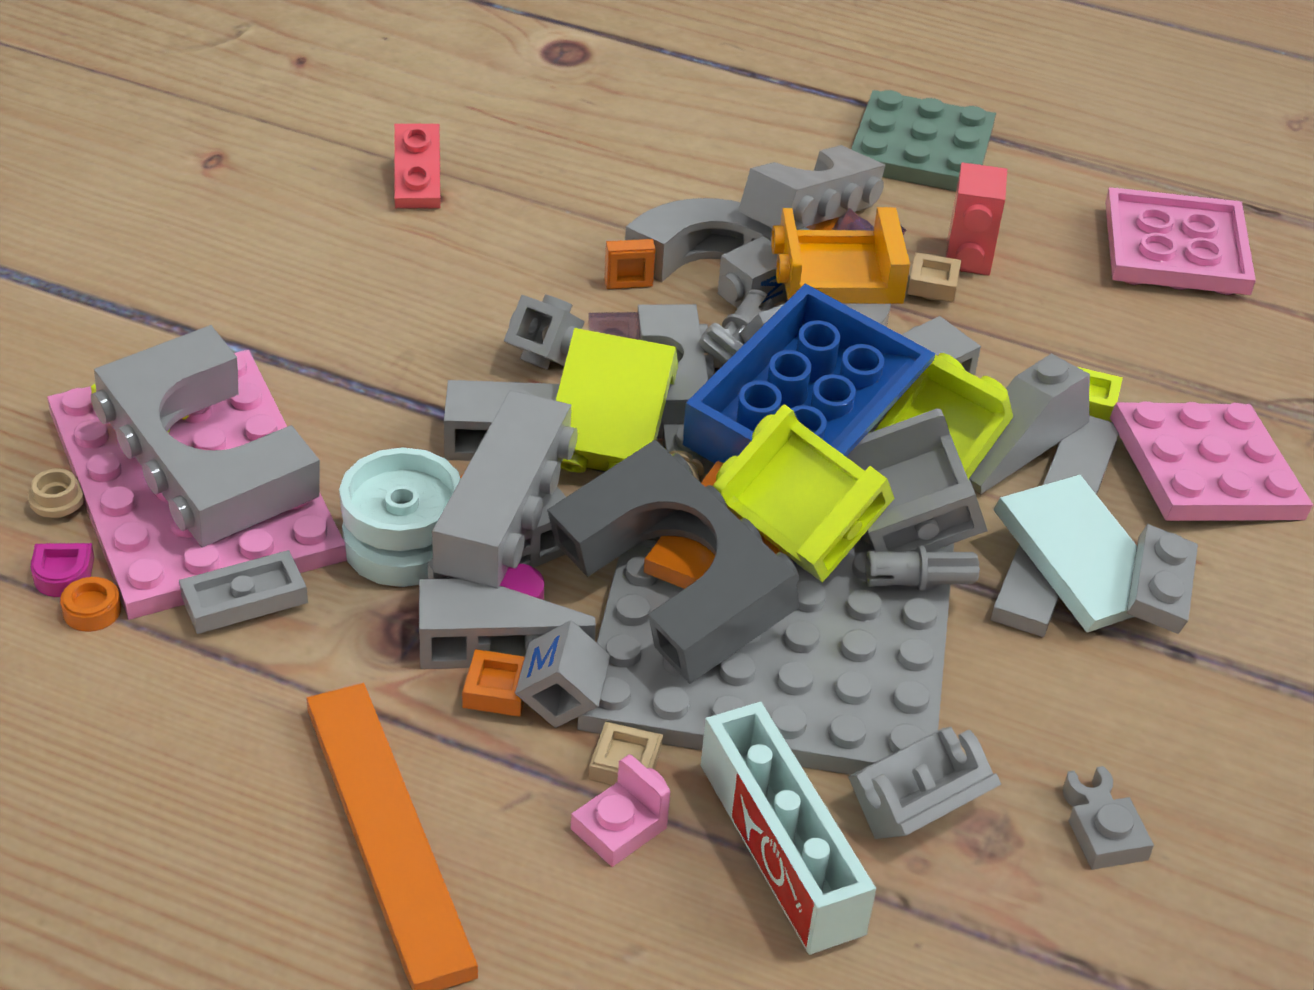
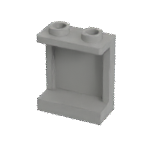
M934 409L868 433L847 456L848 459L866 471L871 466L885 476L889 481L895 498L868 529L875 551H916L918 546H924L926 552H930L988 531L970 479L968 480L941 409Z

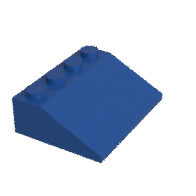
M804 284L686 402L682 445L714 464L717 461L725 463L730 457L739 456L752 441L753 432L764 417L770 414L774 415L785 404L794 411L802 425L847 457L934 361L935 353L819 290Z

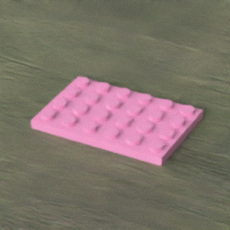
M249 350L234 353L237 356L239 395L191 413L185 420L182 418L178 420L168 432L174 439L197 449L226 450L244 445L287 427ZM91 386L75 388L64 393L47 396L52 419L72 472L82 488L86 509L114 583L118 588L128 620L185 605L179 585V580L283 551H290L300 573L347 561L345 542L321 494L320 497L205 547H201L188 529L182 531L178 528L170 513L169 503L162 493L154 494L150 490L144 478L142 466L135 457L129 459L123 453L116 436V431L110 423L103 424L98 419L91 402Z

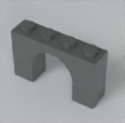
M653 440L547 509L556 545L587 577L637 544L661 536H679L695 540L707 547L715 555L710 568L701 578L648 613L654 647L689 684L799 608L797 590L799 574L792 561L781 552L775 554L763 543L760 533L748 519L743 518L739 520L727 508L725 500L716 488L711 485L705 487L693 476L690 466L678 453L671 455L656 440Z

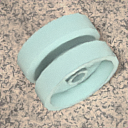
M401 447L380 450L359 459L345 472L339 488L340 507L343 517L342 532L347 562L359 575L382 585L407 587L419 585V579H428V562L433 558L432 530L460 481L459 472L445 458L421 449Z

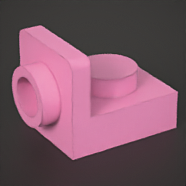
M628 754L619 761L617 783L571 813V830L613 867L667 828L670 790L663 777L656 770L646 768L635 757Z

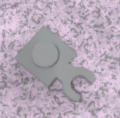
M1104 766L1097 767L1092 780L1094 788L1084 786L1079 781L1075 771L1067 772L1063 786V795L1066 801L1073 807L1069 823L1091 870L1149 860L1154 844L1130 797L1113 800L1110 794L1113 787V778L1110 772Z

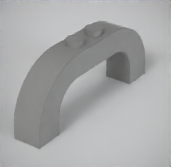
M695 198L666 203L643 213L626 226L625 240L653 239L655 245L654 279L662 282L686 263L700 259H721V255L762 236L771 241L772 228L739 213L738 210L741 202L714 198ZM804 227V228L797 229V230H810V229ZM843 303L887 327L891 304Z

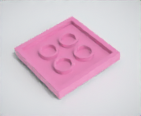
M1109 187L1105 204L1112 280L1124 281L1133 285L1143 283L1169 286L1179 290L1189 288L1215 291L1224 295L1234 293L1252 294L1256 279L1242 201Z
M1116 402L1110 419L1166 521L1306 520L1313 507V503L1251 404Z

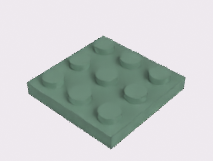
M873 90L851 150L885 164L882 177L956 191L961 162L983 165L996 113L985 111L977 106L962 107L946 104L935 98L919 99L903 96L892 90Z

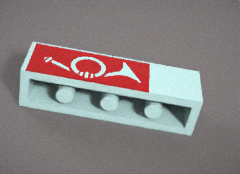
M762 702L707 717L705 719L700 766L807 953L811 955L867 935L876 887Z

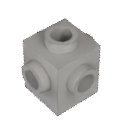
M547 294L544 295L542 302L521 295L516 310L510 319L504 342L523 350L520 359L548 370L551 361L565 366L574 328L582 329L585 321L570 313L572 304Z

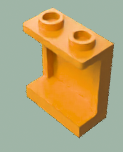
M877 207L873 231L796 230L793 209L782 208L780 225H773L771 249L772 254H778L776 278L777 283H785L787 300L804 284H807L841 303L904 304L910 261L896 207Z

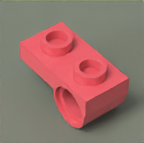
M394 124L395 209L441 208L439 124Z

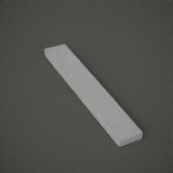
M1089 416V423L1061 440L1043 485L1081 475L1097 495L1119 437L1113 422ZM1020 544L994 605L991 621L1045 637L1059 596Z

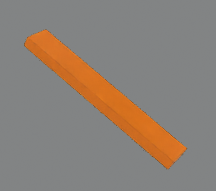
M365 683L306 697L308 714L411 990H442L478 979L477 961Z

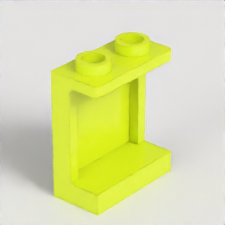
M574 328L556 401L571 404V427L577 428L578 436L573 456L570 460H562L560 464L562 469L577 473L585 472L586 468L607 471L653 440H657L669 385L675 383L679 366L675 346Z
M939 353L938 356L935 355L934 361L892 406L875 431L931 410L941 409L969 479L1012 420L1013 412L1008 391L1000 382L989 376H982L980 379L965 371L961 363L946 353Z
M785 404L774 415H767L759 422L753 432L752 441L739 456L730 457L721 466L716 476V482L713 485L722 495L727 508L739 519H748L761 536L822 583L895 499L889 481L885 476L871 466L865 471L802 425L794 411Z

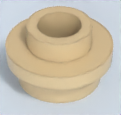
M54 468L45 470L34 477L31 488L28 491V501L30 508L36 514L49 518H61L81 507L84 502V494L78 479H76L72 472L66 469Z

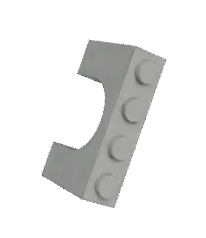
M212 325L94 369L96 392L91 394V402L98 419L103 424L110 423L116 431V436L123 453L129 459L133 457L137 459L142 466L143 475L150 490L154 494L162 493L169 503L170 513L178 528L182 531L188 529L201 547H205L320 497V460L292 425L244 445L226 450L193 448L177 441L168 433V430L181 418L239 395L237 356Z

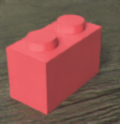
M961 162L945 256L961 260L960 272L990 276L1005 204L1007 168Z

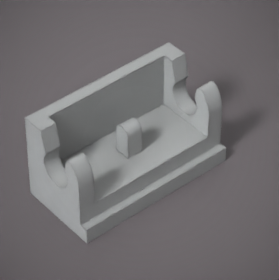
M952 727L942 728L848 776L875 839L906 836L1001 785L997 773L993 774L984 751L971 730L968 729L959 734L958 739ZM961 746L964 748L966 755L962 751Z

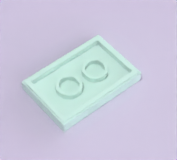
M1081 475L1000 497L993 510L1087 633L1134 617L1127 614L1137 545Z

